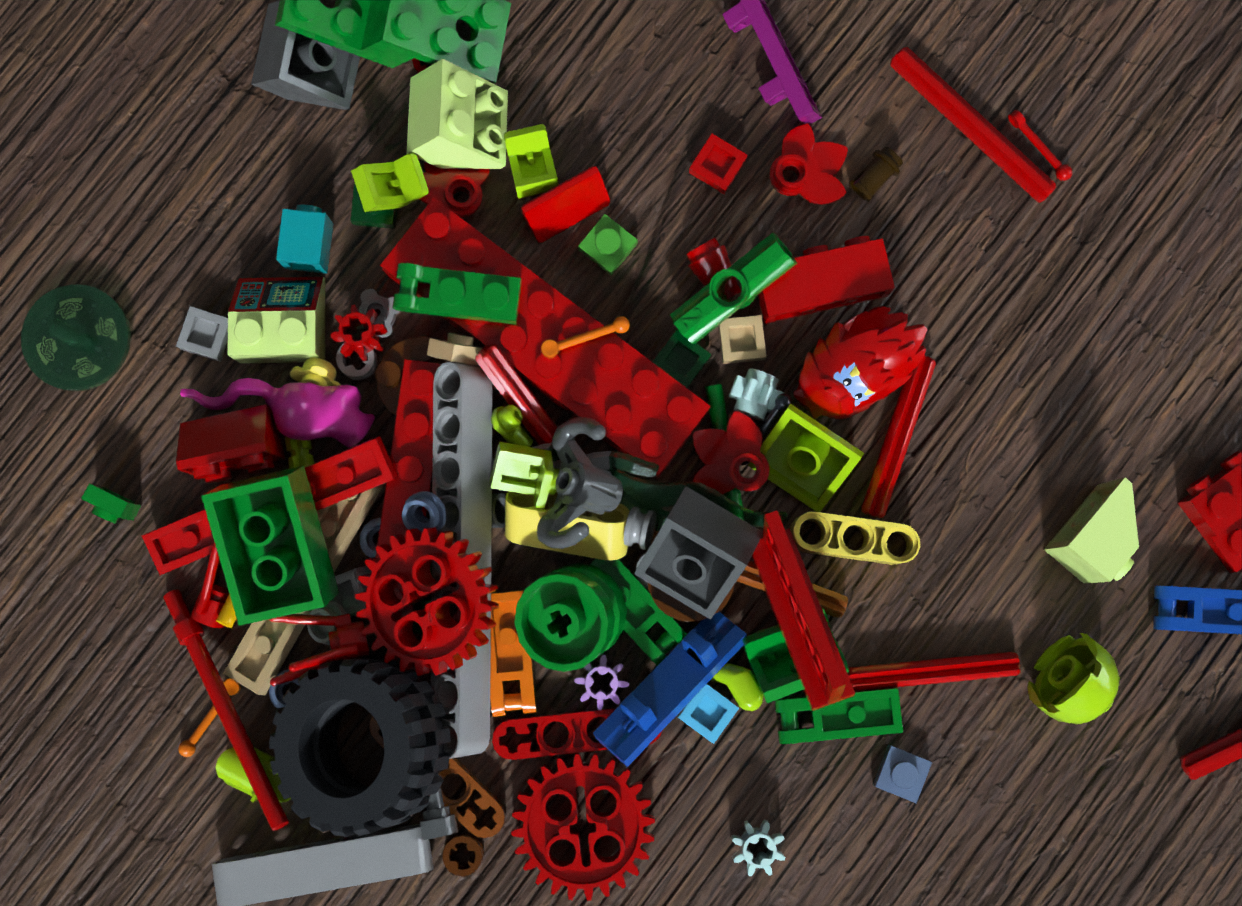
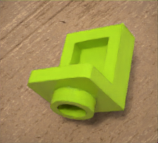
M544 124L504 133L518 199L545 193L559 185Z
M415 153L406 154L394 162L362 164L351 170L364 212L402 208L427 195L429 192Z
M499 442L490 477V488L533 495L535 508L544 509L548 494L555 495L557 491L556 479L559 469L553 468L550 450Z

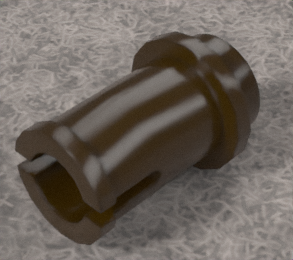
M885 146L881 151L875 150L872 154L874 157L872 161L854 180L849 182L851 189L867 202L872 199V196L892 175L898 176L900 174L899 168L902 166L903 161L889 147Z

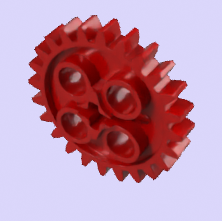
M436 527L424 528L422 534L418 528L406 530L405 537L402 534L390 536L391 546L389 544L377 545L375 548L380 558L374 557L365 560V564L372 573L358 576V580L367 586V590L355 594L356 599L366 602V608L357 612L356 617L368 618L370 622L362 630V634L369 635L375 633L377 636L371 649L374 651L386 647L388 650L384 662L390 663L400 658V671L405 672L412 669L415 665L417 676L429 673L430 669H432L434 675H439L447 672V667L454 670L463 666V658L465 660L475 658L478 654L474 645L480 647L489 642L481 630L496 627V622L486 616L487 612L499 608V604L489 601L487 594L497 590L498 586L485 584L484 578L490 574L492 568L485 567L479 569L476 565L482 556L481 551L467 555L466 550L469 540L462 539L453 544V531H444L438 536ZM433 560L437 562L441 569L439 582L432 577L430 572ZM395 581H398L403 588L402 600L398 599L394 593ZM454 582L459 584L457 591L428 603L425 608L413 611L400 620L395 619L394 615L397 611L426 599L428 594L441 591ZM451 602L457 604L460 609L461 618L459 623L450 616L449 607ZM414 621L422 628L423 637L421 641L416 639L413 634L412 627Z
M575 753L573 765L568 766L563 757L559 756L557 758V771L553 772L545 764L542 765L541 773L544 780L541 782L536 778L529 777L527 783L534 791L533 794L520 792L517 797L527 807L526 809H516L512 812V817L523 821V825L517 826L511 831V836L524 838V842L515 848V854L529 853L530 858L523 866L524 871L535 867L540 870L535 881L537 885L544 882L547 878L553 880L551 886V894L553 895L563 885L568 887L569 900H573L577 889H583L587 901H591L593 888L599 887L605 897L610 896L609 883L613 880L621 888L624 889L626 887L623 875L625 871L636 876L639 875L640 870L634 862L635 858L649 859V853L641 847V843L654 842L655 837L652 833L643 830V827L655 823V816L642 814V810L652 804L651 799H637L636 795L643 788L642 782L628 785L627 780L631 770L626 768L617 775L614 773L615 759L613 758L608 761L605 767L599 766L598 753L593 754L589 764H583L580 753ZM578 786H583L585 789L587 821L596 825L589 829L588 842L591 863L588 866L582 863L580 831L577 828L571 827V825L577 824L579 815L576 788ZM600 790H608L616 798L614 808L605 813L595 810L591 804V797ZM563 794L571 801L572 809L567 815L555 816L548 810L547 800L552 795ZM609 835L616 838L620 844L619 851L611 857L600 855L595 849V843L600 837ZM560 839L568 840L574 845L576 853L570 860L560 861L552 855L551 845Z

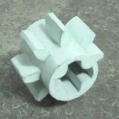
M748 369L745 378L737 375L728 396L737 400L734 411H740L752 419L764 421L767 412L770 413L775 407L776 397L779 394H784V392L776 390L779 379L756 369Z
M764 819L760 828H752L751 824L746 820L744 821L746 831L741 837L731 835L732 842L739 845L741 850L734 853L732 859L734 863H739L743 860L747 861L746 872L748 876H752L756 868H764L765 872L770 876L772 875L770 865L775 859L782 861L786 858L776 848V844L781 843L784 837L781 833H775L772 836L768 834L770 829L768 820ZM761 837L768 850L766 853L759 852L756 858H754L747 846L749 842L757 844Z

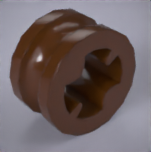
M469 833L455 835L448 841L443 850L442 858L445 867L456 876L471 875L483 861V844L476 836ZM458 843H466L468 851H475V860L470 858L468 866H460L459 858H452V849L457 851L459 848Z

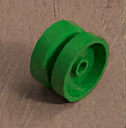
M575 563L559 567L528 586L516 605L514 624L519 642L530 658L545 668L567 672L585 667L616 644L625 628L627 609L622 591L610 575L596 566Z

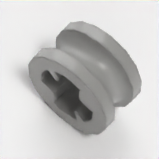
M343 344L337 351L336 361L337 366L344 375L353 380H364L373 375L378 363L377 354L374 350L367 353L368 361H362L365 367L357 370L353 365L347 366L346 360H351L352 358L350 356L344 357L340 352Z
M631 508L624 530V545L631 547L634 543H638L641 549H649L656 526L657 516L655 511L649 510L646 514H643L640 508Z

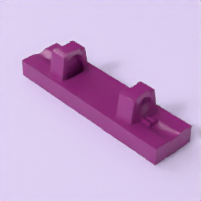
M740 0L738 4L724 12L722 15L729 29L734 33L750 25L753 26L777 75L759 87L765 103L773 106L788 98L798 119L804 122V124L808 123L810 125L821 119L822 116L765 0Z

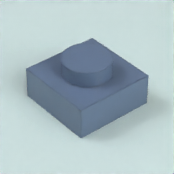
M888 744L873 786L917 804L932 762Z

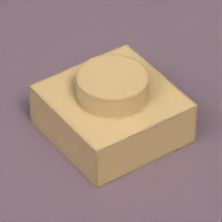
M762 315L727 318L718 326L722 364L766 359Z
M448 333L447 341L430 338L427 355L450 362L479 366L475 356L481 351L482 347L473 345L474 337Z

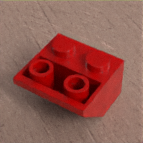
M266 404L180 423L176 456L177 470L193 475L194 479L205 478L206 483L220 482L231 479L232 471L248 469L249 474L266 472L274 469L273 462L286 460L281 434L274 423L270 406Z

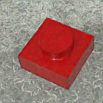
M712 133L690 166L689 173L725 195L746 162L748 155Z

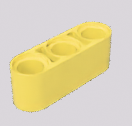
M508 492L506 494L505 537L512 543L601 560H617L627 554L628 546L624 545V530L630 510L622 504H619L612 512H604L602 515L589 511L581 514L558 532L569 529L577 522H584L589 526L588 536L574 546L557 549L550 548L539 541L537 537V524L546 515L547 511L554 506L558 492L555 495L548 494L544 509L535 508L533 495Z
M807 512L797 517L790 525V530L798 550L805 553L894 565L913 560L920 549V538L917 532L911 526L900 523L822 512ZM804 521H812L819 526L821 537L816 544L811 545L802 540L800 527ZM848 527L858 528L863 534V545L857 551L849 549L843 541L844 532ZM891 533L902 535L906 541V550L900 557L894 556L887 548V540Z

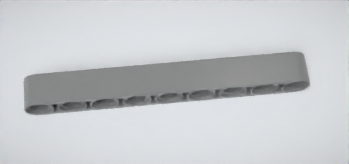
M446 362L438 367L433 381L432 493L440 498L446 509V522L437 534L439 536L441 532L453 531V544L458 540H469L466 554L481 551L482 556L476 564L481 569L491 567L492 488H490V477L492 473L491 415L493 384L478 365ZM433 560L432 577L439 582L441 569L437 562ZM491 572L484 578L485 584H491ZM454 582L441 591L431 593V602L457 591L459 584ZM489 593L487 596L488 600L491 601V593ZM451 602L449 607L450 616L459 623L461 618L460 609L457 604ZM491 611L487 612L486 615L491 618ZM491 629L481 630L489 642L480 647L474 645L478 654L475 658L470 660L463 658V666L454 670L447 667V672L439 675H434L431 669V687L435 691L431 699L434 704L442 703L446 716L441 718L443 729L449 728L451 742L444 743V753L450 755L449 759L481 754L489 744Z

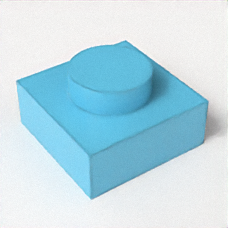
M706 684L682 709L677 717L714 744L739 710V707Z

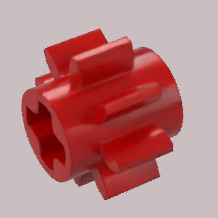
M354 304L351 305V313L346 316L335 315L339 323V331L331 333L330 336L335 342L345 341L340 350L344 357L347 358L355 351L363 361H367L368 352L373 349L383 350V347L378 342L379 335H383L388 331L384 324L373 325L378 316L373 308L364 315L360 313ZM363 325L366 331L361 334L362 340L356 341L351 335L357 333V326Z

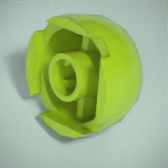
M1080 633L1083 638L1076 640L1068 635L1048 647L1034 666V669L1041 671L1036 678L1035 684L1030 680L1028 682L1029 699L1044 713L1059 722L1082 724L1096 719L1110 709L1118 692L1120 677L1114 658L1087 634Z

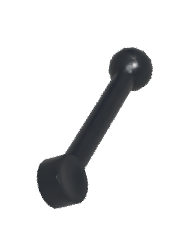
M779 394L776 397L775 407L759 427L762 437L780 413L792 404V399L788 394ZM745 461L741 465H747L750 461Z

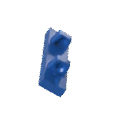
M721 612L714 614L711 620L709 618L702 620L593 732L595 738L628 767L743 646L742 640L747 634ZM692 651L699 657L702 665L689 655Z

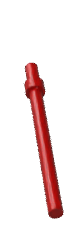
M172 590L166 593L163 599L176 624L173 627V631L179 644L186 646L272 831L278 830L289 823L288 818L202 639L205 632L201 624L190 617L191 613L180 590Z

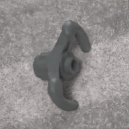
M587 417L569 419L555 430L552 445L561 460V471L556 479L558 496L554 506L547 511L546 515L537 524V537L539 541L550 548L564 549L576 545L589 534V526L586 523L577 522L565 531H558L586 511L600 515L604 514V512H612L621 501L623 493L621 481L612 476L611 471L594 467L574 440L578 434H587L594 440L603 439L606 435V429L595 419Z

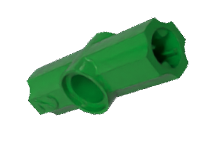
M771 233L728 269L717 272L709 284L672 312L670 316L673 319L674 325L691 344H696L736 311L749 306L755 299V296L795 266L797 262L793 254L775 233ZM736 277L742 285V292L738 299L732 302L725 295V285L729 279Z

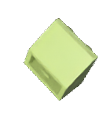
M445 59L439 60L410 78L407 154L415 153L419 160L440 169H501L505 167L506 144L504 133L507 132L508 91Z

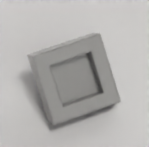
M190 306L176 347L221 362L228 343V318Z

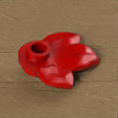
M808 123L797 126L786 134L782 141L781 156L776 158L771 165L769 172L771 185L780 194L786 196L800 194L813 204L822 205L838 201L846 194V189L834 176L842 167L848 148L834 142H815L813 130ZM785 170H793L797 174L798 179L794 182L786 181L783 177V172Z
M424 162L425 172L423 175L429 192L427 195L419 198L420 201L429 204L435 198L459 217L472 215L479 209L483 196L481 186L488 178L490 169H440ZM462 191L468 194L469 199L466 202L460 203L453 198L454 194Z
M734 411L729 419L727 431L708 428L693 433L695 450L705 464L697 472L693 482L702 490L716 495L724 494L734 488L741 491H754L762 487L767 481L770 467L767 458L760 452L762 433L758 425L745 413ZM750 461L756 466L754 476L745 477L742 475L740 466L743 462Z

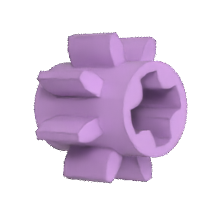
M604 654L600 658V665L593 667L589 663L584 667L588 671L586 677L574 679V682L577 684H585L587 690L582 694L581 702L586 701L591 696L597 699L598 710H602L604 700L609 698L619 705L621 701L616 694L617 688L629 686V682L618 680L617 673L622 670L623 664L619 663L613 669L606 666L607 658ZM598 671L601 675L607 672L611 673L613 678L609 684L612 690L606 693L600 689L595 693L591 689L594 683V679L591 676L592 673Z

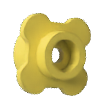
M309 358L302 367L295 366L290 372L291 378L299 383H312L319 386L340 385L339 382L335 381L337 375L335 367L321 358Z

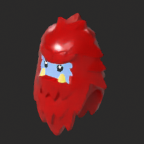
M886 306L875 307L869 311L862 312L853 316L844 324L835 323L826 341L819 338L814 352L807 353L803 369L799 375V387L793 392V396L802 407L810 411L815 419L822 415L830 419H847L869 409L872 404L885 399L890 393L905 384L913 375L912 371L919 365L926 352L924 345L921 346L928 330L924 324L906 326L908 314L903 312L889 313L891 308Z

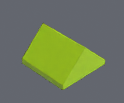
M792 404L782 413L762 443L760 450L769 462L770 472L768 480L816 512H821L864 455V452ZM749 462L748 466L756 471V466Z

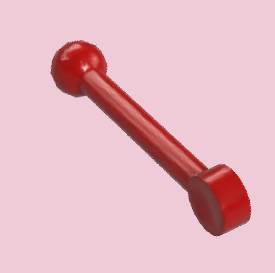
M1018 110L1008 115L1009 122L1015 128H1019L1056 170L1055 175L1060 181L1070 179L1072 176L1071 167L1062 164L1026 124L1023 114Z

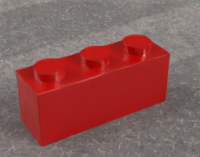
M859 236L845 241V247L828 250L827 245H819L804 250L803 256L794 258L797 262L795 266L758 294L764 324L888 297L895 289L883 238L870 241L869 236Z

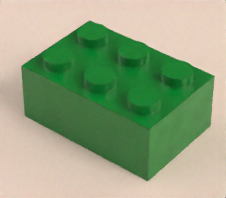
M304 466L221 484L201 495L239 626L323 608L339 594Z

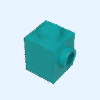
M302 204L297 205L296 210H282L276 260L285 269L328 273L334 224L326 213H322L321 208Z

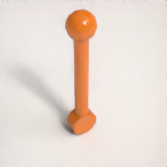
M620 316L615 318L612 324L558 342L551 339L546 340L541 346V351L546 358H554L559 350L615 331L620 334L625 333L629 330L630 322L626 317Z
M232 678L226 679L223 682L229 696L240 692L241 684ZM214 705L190 738L179 744L178 751L181 756L191 757L195 753V744L217 715Z

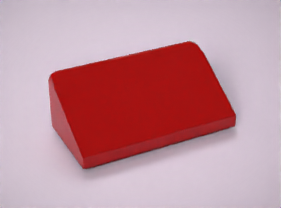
M592 166L525 203L521 209L523 218L536 241L543 243L607 207L610 204V197L597 166Z

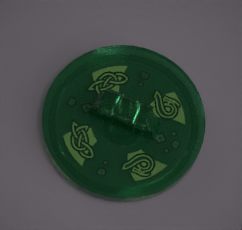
M80 284L58 287L43 295L27 313L21 331L22 352L32 372L45 383L67 391L93 389L111 379L125 362L131 341L129 322L121 306L103 291Z

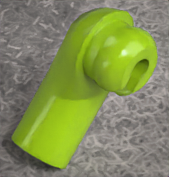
M508 405L494 409L491 415L492 426L507 443L527 447L532 445V438L521 426L522 414L516 406Z
M726 663L711 679V681L727 685L734 700L743 710L755 711L762 705L763 694L750 669Z

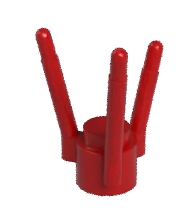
M215 541L212 545L203 586L190 617L209 627L224 628L223 625L216 622V619L229 595V590L214 585L220 560Z
M350 613L338 616L291 614L269 619L271 622L336 626V631L328 632L330 651L291 663L289 665L290 671L273 677L270 680V685L272 686L295 680L308 670L318 669L320 664L369 656L366 635L362 634L364 629L363 621L351 623Z

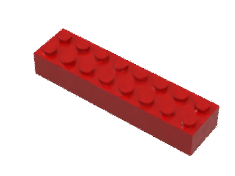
M435 198L430 201L380 264L386 275L398 285H400L401 281L396 278L399 263L521 278L522 285L517 325L445 316L440 317L464 335L474 337V342L482 348L487 345L496 344L523 380L572 417L592 418L603 425L606 429V435L603 440L655 480L660 477L710 410L711 406L613 332L559 350L554 358H546L541 351L544 341L551 339L558 342L603 327L604 325ZM418 283L416 296L429 298L431 284Z

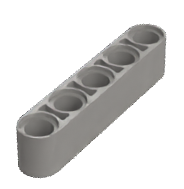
M420 824L375 831L361 836L351 835L239 855L211 863L217 906L251 905L413 876L434 869L429 839L423 840Z

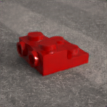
M1242 449L1220 463L1223 470L1211 478L1207 474L1190 484L1186 488L1189 495L1178 502V505L1229 573H1236L1242 569Z

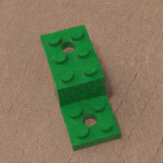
M280 0L275 25L390 68L399 66L413 58L431 65L441 59H445L495 84L497 82L511 3L505 0H335L334 8H328L320 0ZM457 20H462L469 26L471 32L469 41L459 37L456 31Z

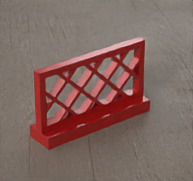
M777 510L765 514L763 538L760 539L752 558L811 710L814 711L853 697L855 695L854 688L790 528L785 530Z

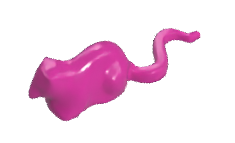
M243 378L232 382L224 394L219 397H208L194 389H181L180 391L181 397L192 398L203 407L211 410L229 408L240 395L261 396L265 399L267 405L270 406L274 423L279 432L294 440L309 441L331 437L350 448L358 444L366 436L375 420L373 414H365L359 410L361 394L357 387L351 385L319 386L312 383H288L281 388H274L258 379Z

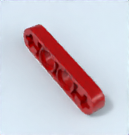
M617 707L505 720L496 727L493 733L492 743L494 750L499 756L510 760L608 750L600 742H595L588 736L587 725L596 717L607 719ZM561 722L568 728L569 738L564 745L553 747L545 741L544 729L549 723ZM529 724H538L536 739L540 749L531 750L532 741L520 742L517 751H510L509 744L501 743L500 738L508 733V727H515L517 734L531 733ZM662 731L650 744L654 743L657 739H659Z

